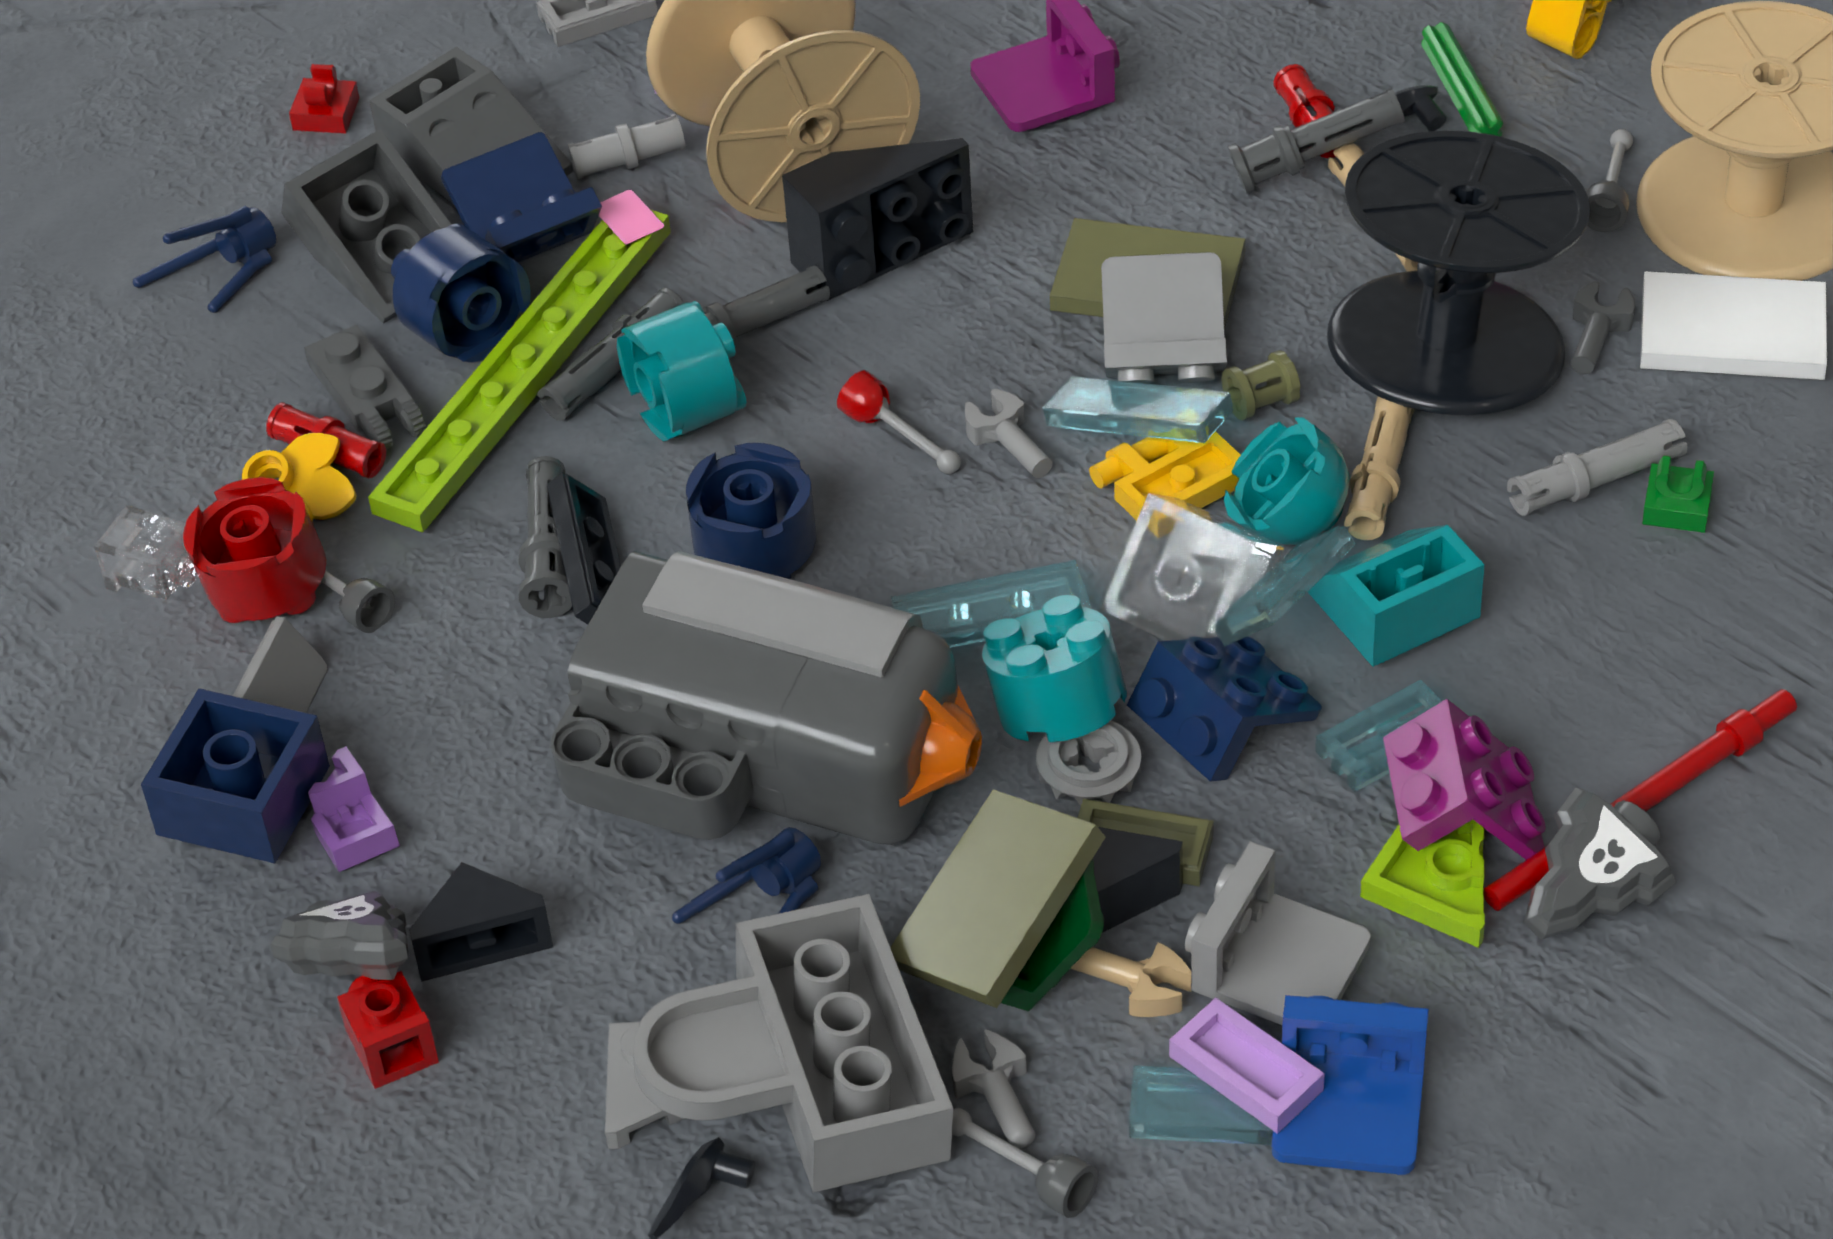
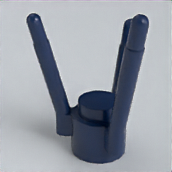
M244 205L228 215L168 232L163 235V242L166 244L189 240L221 230L216 233L214 239L135 277L132 283L136 288L143 287L210 254L220 251L221 255L228 262L236 263L239 261L246 264L208 304L209 312L215 313L231 299L256 271L272 262V257L268 250L275 247L277 242L274 228L262 211L258 208H248Z
M792 827L785 828L768 843L720 869L716 873V880L719 883L672 914V920L676 924L683 923L751 879H754L756 884L771 896H778L780 893L790 895L778 914L798 910L802 903L819 889L811 876L821 867L820 854L811 839L803 832Z

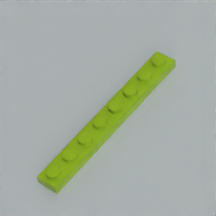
M651 210L664 224V227L629 244H624L609 226L601 220L368 496L373 515L422 533L428 528L536 397L538 391L545 386L671 233L669 215Z

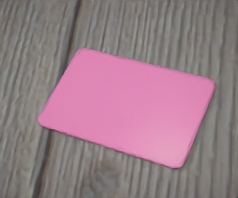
M627 190L600 202L602 205L599 213L600 218L624 244L634 242L664 227V224L632 190Z

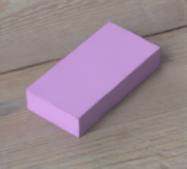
M1216 997L1169 1039V1057L1277 1134L1324 1090V1073Z

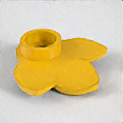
M304 434L293 440L282 452L274 450L258 452L246 462L242 471V480L257 477L279 478L278 481L283 482L286 490L294 494L296 491L303 498L312 522L313 518L325 520L340 515L354 503L357 497L349 479L340 471L330 466L339 450L340 440L329 434Z

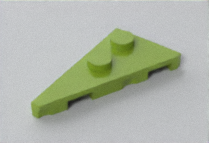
M1471 820L1417 851L1402 839L1400 826L1398 825L1361 879L1360 897L1479 948L1484 939L1485 928L1483 898L1484 827Z

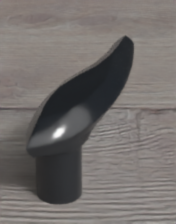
M1420 85L1395 92L1404 117L1415 114L1428 131H1436L1446 122V115L1433 100L1438 92L1436 86Z
M719 1137L702 1145L689 1160L679 1176L670 1195L660 1209L648 1237L650 1239H658L682 1216L689 1205L707 1192L714 1179L747 1189L753 1177L755 1161L723 1152L725 1144Z

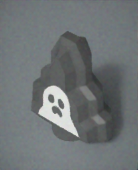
M1576 787L1554 814L1559 830L1545 848L1549 871L1532 888L1523 923L1542 940L1575 930L1593 912L1615 916L1634 901L1649 906L1676 883L1671 873L1670 865L1655 847L1661 838L1655 821L1639 806L1631 802L1620 801L1613 807L1595 793L1586 792Z
M376 891L337 902L330 900L318 901L310 905L306 911L283 919L280 932L271 943L272 954L276 959L286 962L294 973L302 975L322 973L336 977L360 974L371 979L393 980L395 979L398 966L403 965L408 959L405 913L389 904Z

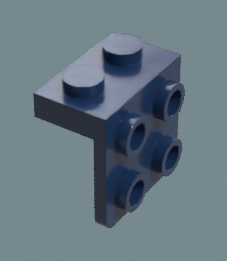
M1237 633L1225 637L1201 638L1192 636L1182 640L1158 641L1127 703V706L1210 782L1228 779L1255 726L1315 721L1322 709L1321 704L1307 692L1308 687L1305 682L1291 673L1282 671L1265 656L1266 651L1258 641Z

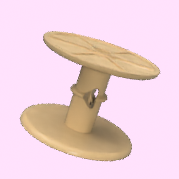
M665 0L656 14L650 29L646 50L647 70L652 86L659 98L677 115L691 122L710 127L706 145L709 174L714 186L724 200L743 214L765 221L787 222L783 174L832 152L909 144L915 131L920 110V91L915 72L904 55L890 43L872 34L853 31L856 15L855 0Z
M1748 1L1717 6L1685 19L1665 35L1655 50L1651 65V79L1655 95L1665 112L1680 127L1693 136L1680 141L1664 151L1645 171L1640 181L1636 200L1637 213L1644 231L1651 241L1668 257L1702 275L1802 281L1833 269V153L1831 152L1833 150V15L1799 4L1776 1Z

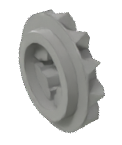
M1109 721L1101 728L1089 734L1071 740L1048 742L1047 735H1045L1040 741L1036 752L1040 783L1051 786L1056 800L1069 795L1075 797L1080 806L1083 799L1099 797L1104 802L1110 803L1114 793L1117 791L1131 792L1135 776L1141 773V749L1133 734L1122 725L1113 721ZM1080 750L1085 757H1089L1091 762L1100 764L1099 772H1089L1085 765H1078Z

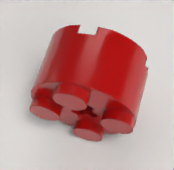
M248 478L232 482L215 491L214 494L217 500L203 512H201L199 505L194 509L184 527V545L209 601L224 621L239 623L244 620L269 619L284 613L296 615L308 610L314 604L316 599L314 591L321 583L326 571V554L303 498L296 491L294 494L286 490L283 482L272 478Z

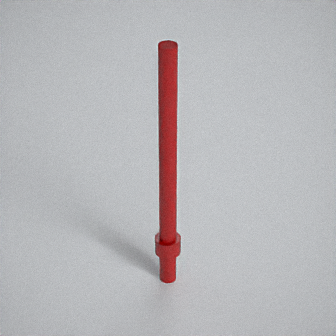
M1780 689L1749 711L1738 709L1717 724L1715 734L1610 803V805L1614 807L1620 801H1628L1647 812L1731 754L1742 756L1763 741L1765 731L1797 710L1796 700L1790 692ZM1545 848L1483 889L1484 898L1491 908L1496 911L1502 910L1530 891L1549 871Z

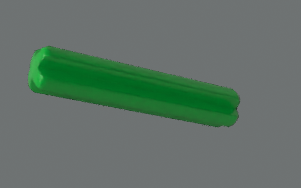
M1443 22L1434 27L1427 25L1422 30L1424 38L1421 45L1469 132L1501 137L1502 131L1500 128L1503 125V120L1451 28Z

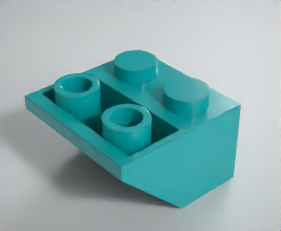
M1449 525L1426 527L1405 531L1303 578V588L1371 666L1374 667L1480 618L1485 564Z

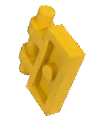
M1190 414L1176 422L1171 419L1161 422L1151 428L1150 436L1131 446L1123 442L1108 450L1105 456L1106 459L1091 466L1089 473L1092 481L1098 488L1102 489L1114 482V499L1150 535H1153L1225 496L1226 490L1230 493L1235 491L1239 478L1231 472L1241 454L1215 430L1202 435L1203 431L1199 420Z

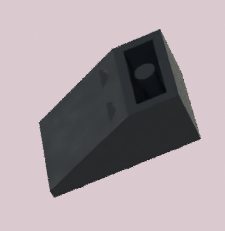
M963 138L832 152L782 175L791 264L799 272L805 271L806 268L813 265L822 271L827 281L817 284V287L820 289L824 286H829L830 297L827 301L973 233L969 144Z

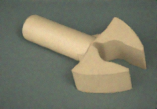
M1157 943L1153 955L1149 959L1138 962L1092 947L1070 968L1127 987L1131 993L1129 996V1014L1136 1017L1167 1016L1182 1011V993L1169 988L1158 987L1156 984L1169 983L1174 987L1192 992L1191 970L1173 950L1162 943Z

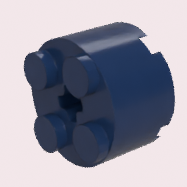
M455 223L431 232L419 240L411 249L401 251L395 257L391 266V274L395 279L392 293L393 306L398 319L406 328L441 353L458 358L463 362L474 363L484 360L512 327L519 311L524 313L530 304V282L523 266L462 224Z
M766 443L734 445L735 454L716 460L715 452L704 458L693 469L686 484L688 514L695 555L791 579V573L799 569L809 559L816 544L812 486L809 474L806 475L801 469L800 460L792 452Z

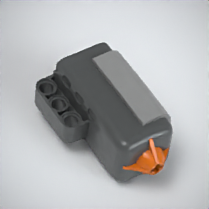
M634 551L623 562L571 656L567 673L571 687L568 694L570 704L555 729L550 742L562 792L568 799L577 804L694 838L707 840L720 838L731 832L738 823L746 806L873 843L893 845L908 839L916 830L936 790L946 785L955 784L973 773L981 753L982 733L958 686L952 649L944 637L933 631L923 629L920 616L799 581L681 551L671 555L669 560Z

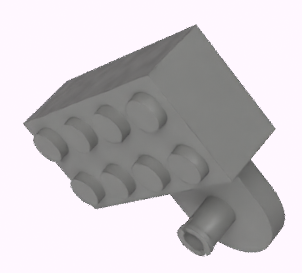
M869 894L736 923L737 980L672 995L651 1008L642 1018L636 1029L633 1040L635 1077L642 1092L660 1109L686 1119L717 1120L782 1105L813 1193L950 1160L953 1106Z

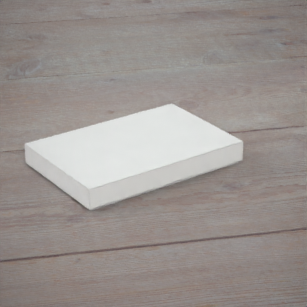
M1644 271L1640 368L1825 380L1827 368L1826 282Z

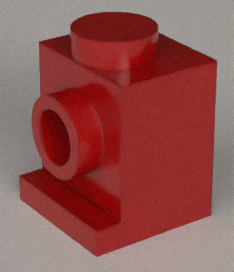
M402 971L397 972L393 980L371 979L361 975L351 983L347 993L337 996L345 1030L374 1089L439 1063L430 1022L425 1012H422ZM409 1038L412 1039V1041L405 1043L401 1046H398L381 1054L379 1053V1051L382 1049L395 1045Z

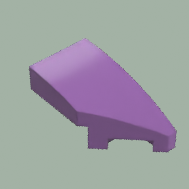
M346 746L338 749L333 755L332 760L335 769L325 782H315L308 792L314 810V815L311 818L314 831L339 872L400 846L394 825L371 794L365 772Z

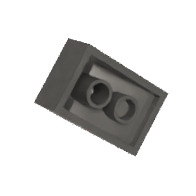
M382 130L375 131L284 184L281 214L312 256L382 323L397 316L392 296L395 280L391 274L393 260L401 251L411 249L426 235L452 224Z

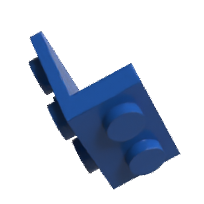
M1285 995L1282 1044L1324 1073V1090L1278 1134L1273 1131L1271 1147L1273 1157L1279 1162L1397 1175H1405L1412 1172L1416 1164L1429 1009L1406 1007L1393 1002L1375 1004L1335 1000L1331 997L1320 995L1311 997Z

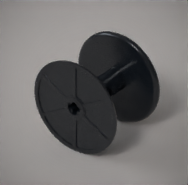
M1444 130L1404 135L1383 142L1359 157L1348 172L1345 182V196L1350 213L1357 224L1373 240L1400 256L1418 262V270L1394 273L1373 279L1351 291L1339 302L1330 317L1327 327L1328 347L1337 365L1354 382L1385 400L1404 407L1437 414L1481 415L1496 413L1524 405L1545 393L1559 378L1564 366L1565 346L1563 337L1552 318L1536 302L1517 290L1494 280L1496 273L1523 270L1549 262L1565 253L1577 243L1587 227L1590 216L1588 195L1577 177L1560 162L1533 147L1495 135L1468 131Z

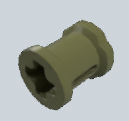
M1284 351L1272 352L1268 355L1267 361L1241 370L1239 367L1232 366L1222 372L1221 379L1225 399L1230 410L1239 420L1243 421L1254 416L1256 409L1279 401L1291 404L1300 399L1301 386L1294 363ZM1267 382L1266 386L1255 389L1257 384Z

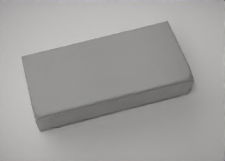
M276 616L275 620L271 622L233 696L306 713L327 673V664L286 618Z

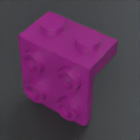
M1046 0L1047 36L976 58L970 63L971 77L1010 130L1022 132L1034 129L1038 126L1115 102V68H1118L1120 65L1119 52L1112 37L1109 35L1104 36L1097 27L1087 5H1080L1077 0Z
M1446 699L1383 737L1401 837L1414 849L1420 851L1471 820L1476 821L1525 860L1545 848L1542 833L1546 830L1545 821L1535 805L1530 784L1534 781L1533 768L1520 749L1514 746L1509 748L1492 735L1490 729L1481 718L1476 715L1468 716L1450 700Z

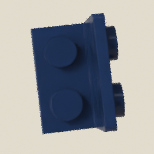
M542 132L532 134L444 169L441 180L465 227L508 254L517 263L590 234L594 229L602 208L592 187L575 193L546 135Z

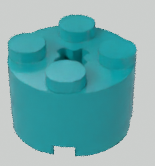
M697 301L686 302L621 330L625 335L617 338V353L625 383L631 396L641 393L650 409L640 414L649 429L660 440L668 441L730 416L734 412L746 407L745 392L739 380L734 376L729 362V358L734 357L736 353L731 334L722 322L712 326Z
M1060 595L1051 598L1040 610L1024 614L1015 619L1004 618L996 620L984 629L983 635L986 643L983 647L982 657L1001 725L1010 736L1019 740L1029 741L1027 732H1046L1048 742L1078 738L1101 728L1116 716L1114 704L1119 698L1125 703L1127 689L1109 621L1100 612L1082 607L1081 601L1077 596Z

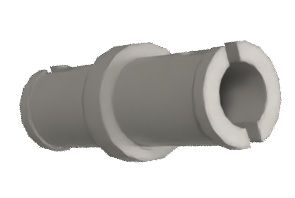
M677 114L632 128H628L626 123L615 126L616 132L575 144H568L569 154L577 179L622 165H626L627 170L639 166V160L678 149H686L683 131Z

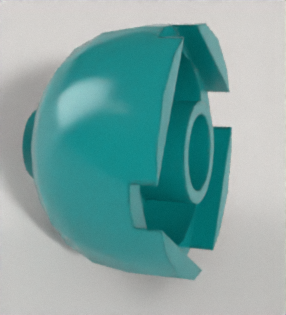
M1295 417L1298 424L1288 428L1279 421L1270 425L1253 439L1237 459L1231 473L1239 478L1234 495L1227 490L1225 491L1224 503L1228 516L1255 537L1269 544L1299 545L1319 536L1336 524L1347 500L1350 474L1342 450L1329 436L1303 417Z

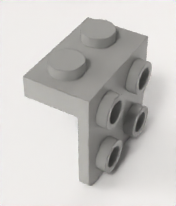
M1212 252L1119 256L1109 257L1103 262L1101 272L1106 378L1118 377V384L1143 385L1153 383L1154 375L1178 374V381L1206 382L1214 380L1215 373L1223 372L1226 369L1227 354L1226 338H1224L1221 260L1218 255Z
M1250 841L1237 864L1228 863L1222 870L1215 888V901L1208 913L1198 912L1188 929L1185 950L1191 952V991L1212 999L1216 997L1225 1004L1282 1025L1285 995L1302 997L1320 995L1341 1000L1370 948L1371 935L1364 926L1274 894L1275 850Z

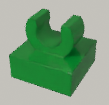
M1663 456L1658 464L1651 463L1642 524L1705 533L1714 471H1707L1705 462L1696 460L1694 469L1671 466L1670 456Z

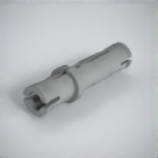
M1668 419L1659 425L1578 455L1570 452L1560 454L1554 458L1551 465L1522 476L1510 478L1507 483V491L1514 492L1520 489L1522 492L1509 497L1510 502L1518 514L1525 516L1537 509L1564 499L1572 502L1582 500L1589 495L1591 489L1649 468L1651 463L1658 464L1663 456H1670L1671 459L1683 457L1687 453V443L1681 442L1673 445L1672 441L1686 437L1685 433L1677 421Z

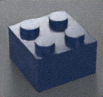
M198 688L141 783L156 835L275 864L310 803L309 790L315 782H322L330 768L318 716Z

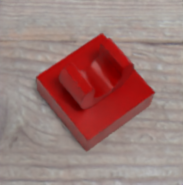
M312 64L310 67L312 78L302 79L289 112L292 130L346 134L360 98L357 82L337 80L334 65Z

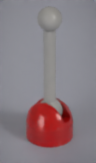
M867 370L859 371L847 380L837 398V407L845 415L859 423H873L882 419L936 460L938 469L942 473L953 474L960 468L961 459L955 451H943L889 410L891 403L889 390L881 380Z

